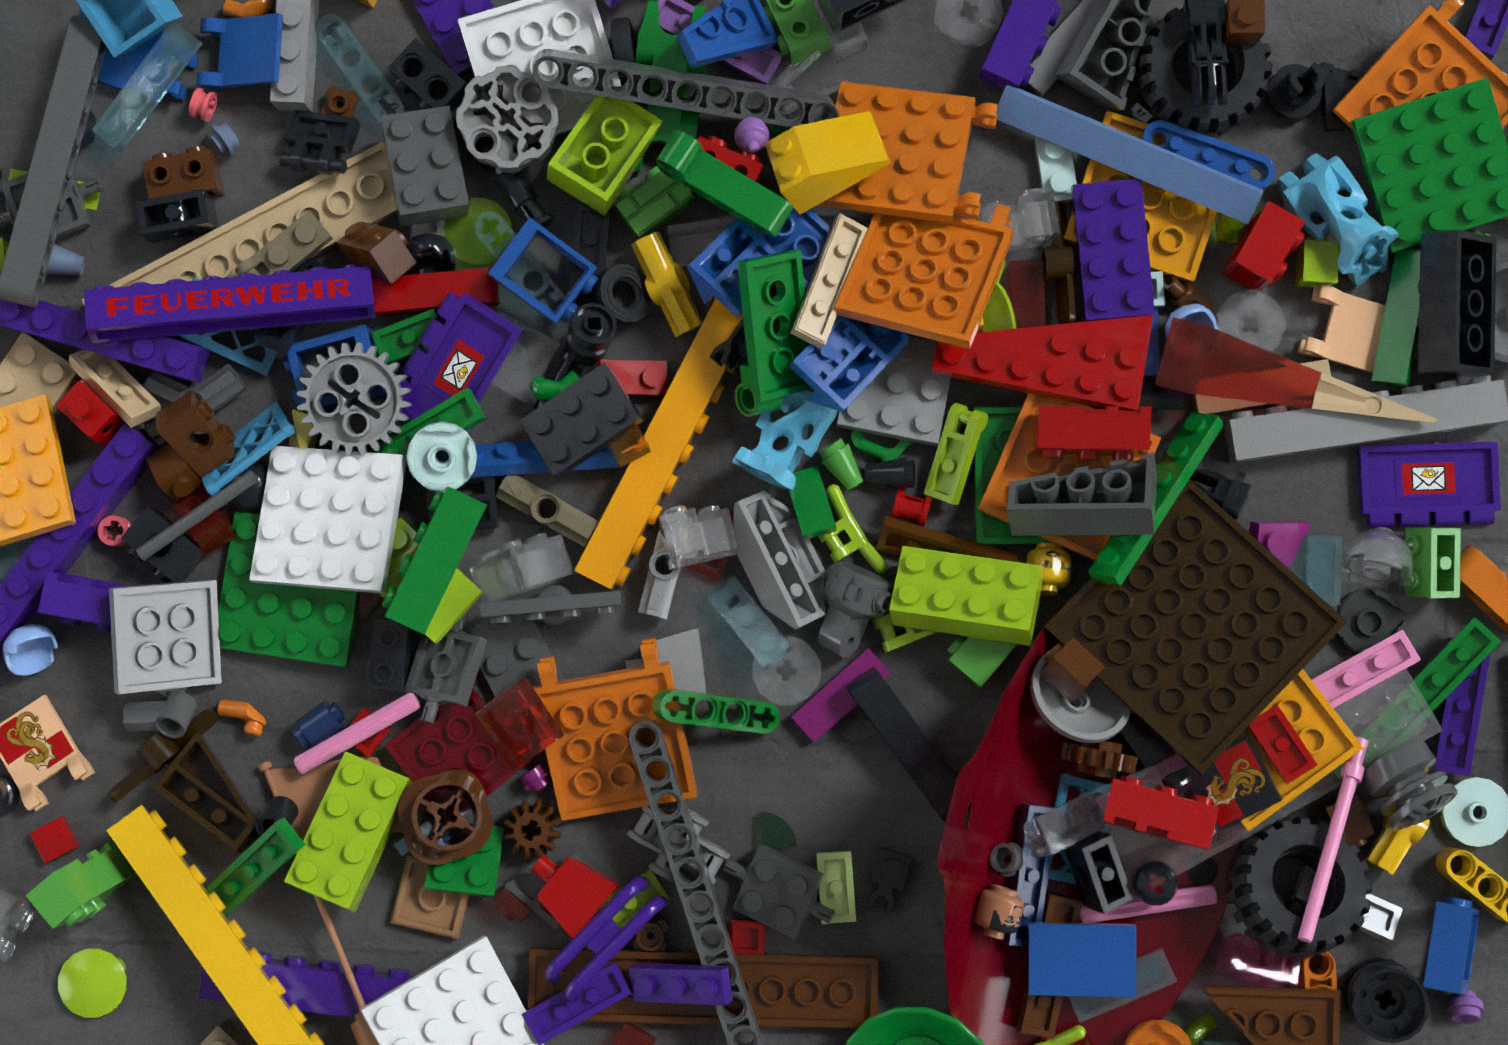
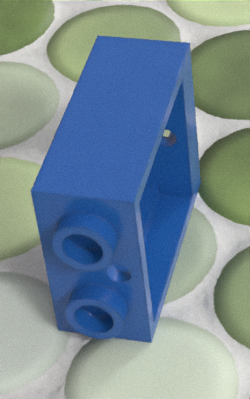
M530 217L488 273L493 280L556 326L561 320L565 323L569 321L578 308L574 303L581 292L587 295L599 279L594 275L597 272V266ZM536 237L584 271L555 312L507 278Z
M366 324L292 345L287 353L288 356L283 357V362L288 376H293L296 389L292 390V396L296 408L306 403V398L300 397L296 393L307 390V385L300 381V378H306L300 355L353 340L356 343H363L364 353H366L371 346H375L371 335L372 330ZM380 385L375 386L371 391V399L387 395L386 389ZM359 391L357 393L342 392L351 399L349 405L361 402L358 399ZM335 395L323 398L322 406L326 412L337 409L338 400ZM302 410L303 413L308 414L307 410Z
M1449 896L1446 898V903L1436 901L1423 987L1456 994H1468L1480 910L1472 908V901Z

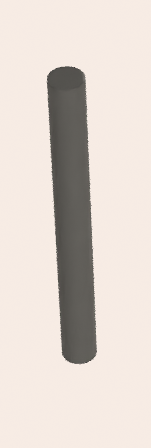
M249 470L136 549L137 554L145 561L259 481L258 477L252 470Z

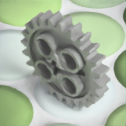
M342 343L340 354L334 347H329L328 353L330 358L328 359L321 354H317L316 358L320 365L318 367L313 365L306 366L312 374L311 378H300V381L307 385V390L296 393V395L306 398V403L297 406V409L308 411L309 415L304 417L301 422L313 423L314 427L310 430L309 435L314 436L321 433L322 437L319 443L321 446L333 441L332 452H338L342 445H345L346 455L349 456L353 453L355 446L358 447L361 455H365L368 444L375 451L381 450L380 439L391 444L393 441L389 432L401 433L402 429L396 424L397 421H407L409 419L408 416L401 412L402 408L412 406V403L403 400V395L412 392L411 389L401 388L400 383L406 380L407 375L396 376L394 373L400 364L395 362L387 365L389 354L386 352L377 358V347L371 346L364 353L363 343H356L354 352L351 351L348 343ZM348 365H353L358 370V379L351 385L347 384L342 377V372ZM331 379L349 393H357L359 391L358 399L379 412L380 418L376 419L359 405H352L350 407L351 399L331 387L329 381ZM378 385L383 386L387 392V399L381 405L375 404L371 399V391ZM329 393L334 394L338 400V407L332 413L326 412L322 406L324 396ZM358 413L363 415L367 421L366 429L362 433L354 432L350 425L352 417Z

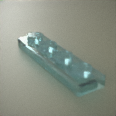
M174 22L169 25L92 131L114 149L122 153L203 43Z

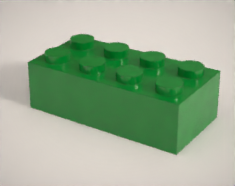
M449 486L446 487L444 492L437 490L428 508L434 514L429 524L421 523L413 539V542L419 545L413 557L406 554L397 572L403 578L398 588L390 587L382 603V607L387 608L385 617L425 635L487 504Z

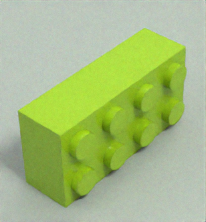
M902 546L889 608L893 625L1031 646L1042 588L1041 565Z
M345 751L304 837L303 842L306 845L296 854L284 882L355 913L399 819L398 804L401 795L413 782L403 775Z

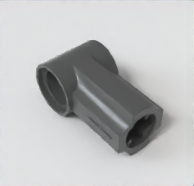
M183 692L170 693L166 701L127 702L123 709V725L128 732L159 731L164 736L170 738H181L185 734L198 705L193 697Z

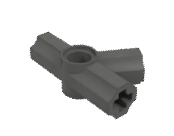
M229 364L194 388L157 371H154L147 378L143 386L163 408L191 391L200 400H205L214 413L247 390L240 375ZM157 416L144 422L145 430L159 447L162 448L168 444L157 432Z

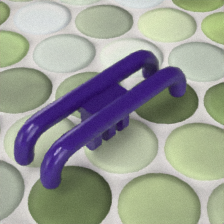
M639 876L628 882L548 965L545 971V978L549 983H556L559 980L561 971L586 945L596 954L567 986L564 992L567 1002L575 1003L579 999V994L583 988L657 912L668 907L669 902L666 897L656 896L647 902L623 928L612 920L638 892L645 891L649 887L647 878Z

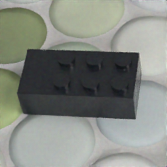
M1461 230L1421 234L1420 280L1418 282L1419 316L1417 319L1419 349L1416 355L1418 373L1451 377L1494 375L1497 237Z

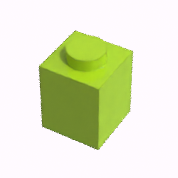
M1309 236L1307 240L1300 243L1296 249L1295 287L1320 288L1322 284L1334 286L1338 283V242L1329 241L1327 236H1324V240L1318 242L1312 236Z

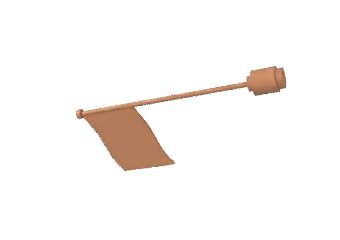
M360 757L382 767L377 757ZM341 759L323 763L304 774H301L297 768L273 769L271 761L257 766L259 772L264 773L273 797H288L297 805L299 814L292 824V828L302 841ZM399 819L392 833H404ZM314 896L360 1009L365 1006V1002L323 899ZM362 1013L355 1014L356 1021L350 1026L358 1045H378Z

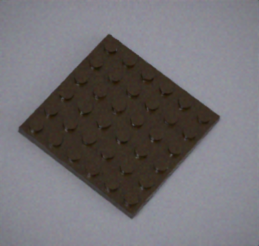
M1189 479L1123 584L1117 586L1095 581L1091 578L1044 627L1062 647L1074 637L1105 667L1096 678L1201 776L1336 635L1347 621Z

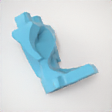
M1315 153L1306 159L1303 164L1304 172L1307 174L1305 177L1299 179L1293 172H1287L1278 178V190L1283 196L1284 210L1306 221L1302 228L1318 242L1324 240V235L1328 231L1333 234L1341 248L1337 259L1338 269L1342 274H1347L1356 287L1363 284L1371 275L1377 272L1383 273L1387 270L1388 246L1399 237L1398 232L1388 225L1381 226L1367 214L1364 208L1368 205V199L1354 176L1338 156L1335 155L1331 159L1326 160L1318 153ZM1340 190H1347L1351 195L1350 197H1343L1338 193ZM1310 217L1323 218L1324 221L1322 224L1316 225Z
M806 390L784 396L782 406L777 409H781L784 412L783 417L773 422L772 417L777 410L761 414L756 423V426L762 430L758 446L752 451L741 447L734 456L732 463L773 486L793 491L796 485V477L793 474V470L799 465L803 451L809 457L817 451L823 435L837 417L839 411L808 401L807 399L812 393ZM809 424H812L814 427V432L812 433L811 437L807 439ZM785 436L788 438L789 443L783 450L773 449V442L778 437Z

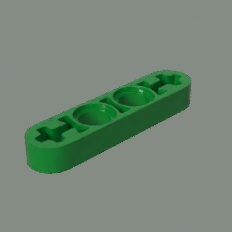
M668 688L659 691L653 700L654 713L659 718L673 723L765 734L774 731L780 721L779 710L774 704L755 699ZM706 700L709 706L708 713L705 717L698 719L695 714V707L699 701ZM674 701L685 704L684 710L665 709L666 702ZM736 704L739 709L738 717L735 721L728 722L726 710L730 705ZM750 712L767 714L766 720L761 721L749 717Z

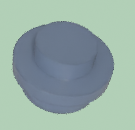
M222 123L219 126L214 124L210 127L212 135L209 136V140L220 154L225 152L229 156L235 153L234 149L240 146V143L232 129L226 123Z

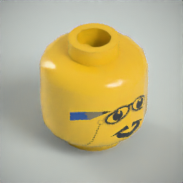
M1054 543L1037 544L1036 549L1031 550L1027 554V564L1041 565L1042 588L1040 595L1054 596L1058 594V590L1070 585L1071 555L1063 550L1064 547Z

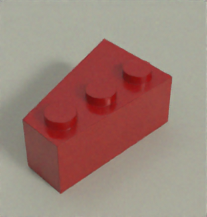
M1039 406L1035 410L1033 452H1042V458L1063 459L1064 454H1077V460L1097 461L1099 455L1112 456V461L1123 458L1125 463L1134 461V457H1139L1150 450L1151 407H1140V411L1118 410V406H1106V410L1085 409L1084 406Z
M1123 775L1121 780L1113 778L1103 817L1104 823L1205 850L1210 849L1219 807L1212 806L1213 799L1192 794L1190 800L1177 796L1178 790L1170 787L1157 785L1156 790L1143 787V781Z

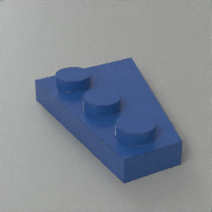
M723 0L720 5L701 16L682 30L676 37L691 68L773 48L779 41L759 0Z

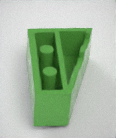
M113 840L106 843L99 851L95 849L86 855L89 860L82 864L76 859L54 871L25 895L52 929L62 925H66L69 928L76 922L80 924L87 918H94L107 907L104 901L137 874Z

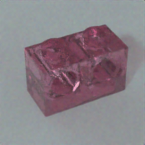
M1236 932L1220 940L1216 968L1217 975L1262 987L1291 988L1298 985L1301 959L1297 955L1291 958L1280 957L1277 949L1267 952L1260 948V939L1250 940L1246 935Z

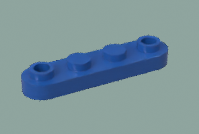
M1157 120L1150 123L1141 135L1142 140L1154 144L1152 137L1158 135L1163 139V145L1159 147L1262 190L1267 188L1275 178V166L1268 157L1167 121ZM1255 169L1259 171L1260 179H1253L1250 176V170Z

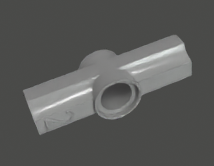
M663 512L653 555L649 561V570L638 613L667 620L677 579L681 572V563L692 519L674 513ZM669 557L675 562V568L670 574L661 575L656 571V563L660 558Z

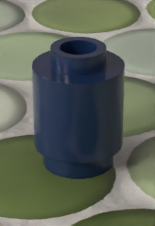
M324 700L297 720V725L292 727V731L300 744L306 750H309L343 730L345 727L342 721L346 719V716L335 702L329 704Z

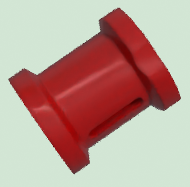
M898 489L891 517L918 522L919 526L924 527L932 497L926 496L922 499L904 494L903 490Z

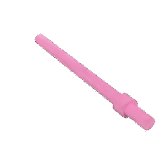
M1361 737L1356 738L1364 748L1349 758L1348 762H1344L1340 777L1343 780L1297 937L1304 942L1312 943L1357 783H1361L1365 768L1362 764L1369 741Z

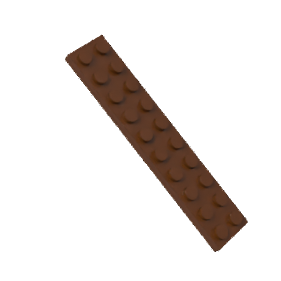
M531 947L529 952L528 1009L566 989L573 978L596 954L591 949H582L561 971L559 980L556 983H549L545 978V971L563 948ZM620 950L605 966L616 961L631 988L629 967L635 963L702 964L698 952ZM735 954L758 1026L859 1028L867 1018L876 1015L878 1012V956ZM719 963V964L715 965V966H728L729 975H730L731 972H732V969L730 968V966L727 965V964H725V963ZM632 994L584 1020L595 1022L721 1025L715 1005L633 1002ZM732 997L733 1001L724 1005L728 1010L734 1011L740 1009L743 1003L739 998Z

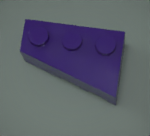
M46 571L38 613L59 616L61 623L81 626L82 621L93 622V629L111 632L109 588L130 585Z

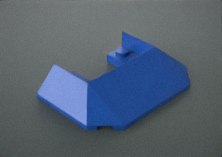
M793 208L776 238H772L737 218L689 264L688 270L705 305L715 297L738 318L743 311L737 261L788 250H801L806 294L831 227L811 209L800 215ZM837 315L826 345L820 349L809 344L789 367L814 390L807 399L808 401L843 412L909 342L908 333Z

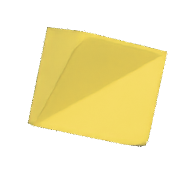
M292 409L296 433L290 437L289 445L304 450L305 448H315L319 434L310 436L309 432L314 427L313 423L301 422L309 414Z

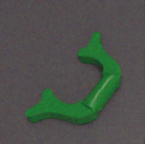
M851 430L850 436L851 442L857 450L881 462L897 459L907 447L917 443L900 439L894 448H885L866 439L860 431Z

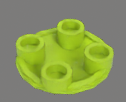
M100 948L84 949L73 954L63 964L58 976V992L62 1002L72 1013L84 1018H99L111 1013L122 1002L127 990L126 965L122 959Z

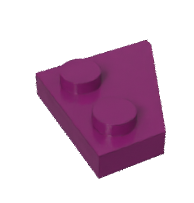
M1303 520L1250 521L1249 533L1285 566L1290 568L1310 528V522Z

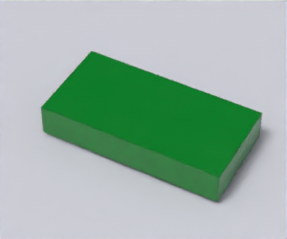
M818 466L794 472L796 485L793 491L789 490V494L803 540L837 531Z

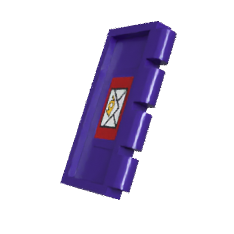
M449 291L437 311V314L447 320L446 323L437 318L432 319L420 339V343L429 348V351L427 352L420 347H416L403 368V372L412 377V380L406 378L405 381L400 383L401 388H409L412 391L403 395V400L412 403V406L402 408L401 412L408 416L410 420H413L466 388L472 390L480 404L524 329L471 295L463 293L460 297Z
M1498 442L1367 445L1356 447L1360 515H1367L1368 528L1394 527V514H1397L1399 527H1425L1429 525V513H1432L1433 526L1463 525V512H1466V522L1468 525H1492L1495 520L1494 511L1501 510Z

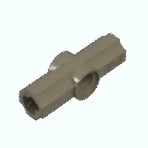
M517 474L507 475L496 495V498L584 548L588 545L599 523L593 517ZM547 501H554L557 509L556 513L551 518H542L540 514L541 506Z

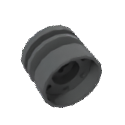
M1416 740L1400 746L1364 770L1361 782L1371 798L1381 799L1390 796L1381 806L1380 811L1383 816L1392 815L1388 820V824L1393 831H1399L1430 819L1458 794L1453 783L1444 784L1448 779L1445 771L1426 774L1436 764V758L1424 740Z

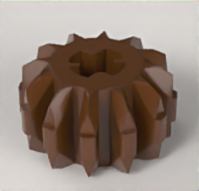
M528 800L522 801L523 813L515 807L509 811L517 821L505 820L503 823L505 827L514 829V832L504 835V840L509 841L513 838L517 840L511 847L513 853L518 851L521 846H524L523 858L525 859L530 857L532 848H534L536 856L541 858L544 854L542 844L548 850L553 851L556 845L549 837L555 839L562 837V832L552 830L553 826L562 823L561 818H555L550 821L548 816L554 812L555 808L550 806L544 813L541 812L542 800H536L533 811ZM534 820L539 823L536 827L541 826V833H537L531 838L527 835L529 831L525 832L524 827Z

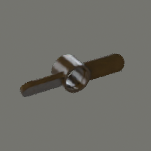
M1057 201L1052 203L1054 247L1042 249V276L1044 282L1055 281L1058 323L1067 324L1074 323L1076 318L1073 285L1074 259L1072 247L1068 246V242L1063 239L1067 227L1066 210L1063 202Z
M212 709L202 711L191 720L185 734L181 738H170L158 732L148 739L137 750V753L144 762L109 791L108 797L113 802L119 801L153 772L157 773L169 765L196 732L204 734L217 722V714Z

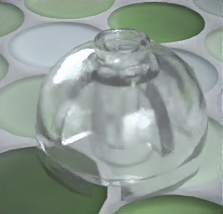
M1376 527L1373 530L1357 534L1349 541L1343 553L1340 572L1342 575L1345 571L1350 573V581L1367 588L1388 590L1389 584L1399 583L1398 589H1401L1410 584L1413 554L1408 544L1401 537L1394 534L1391 529Z

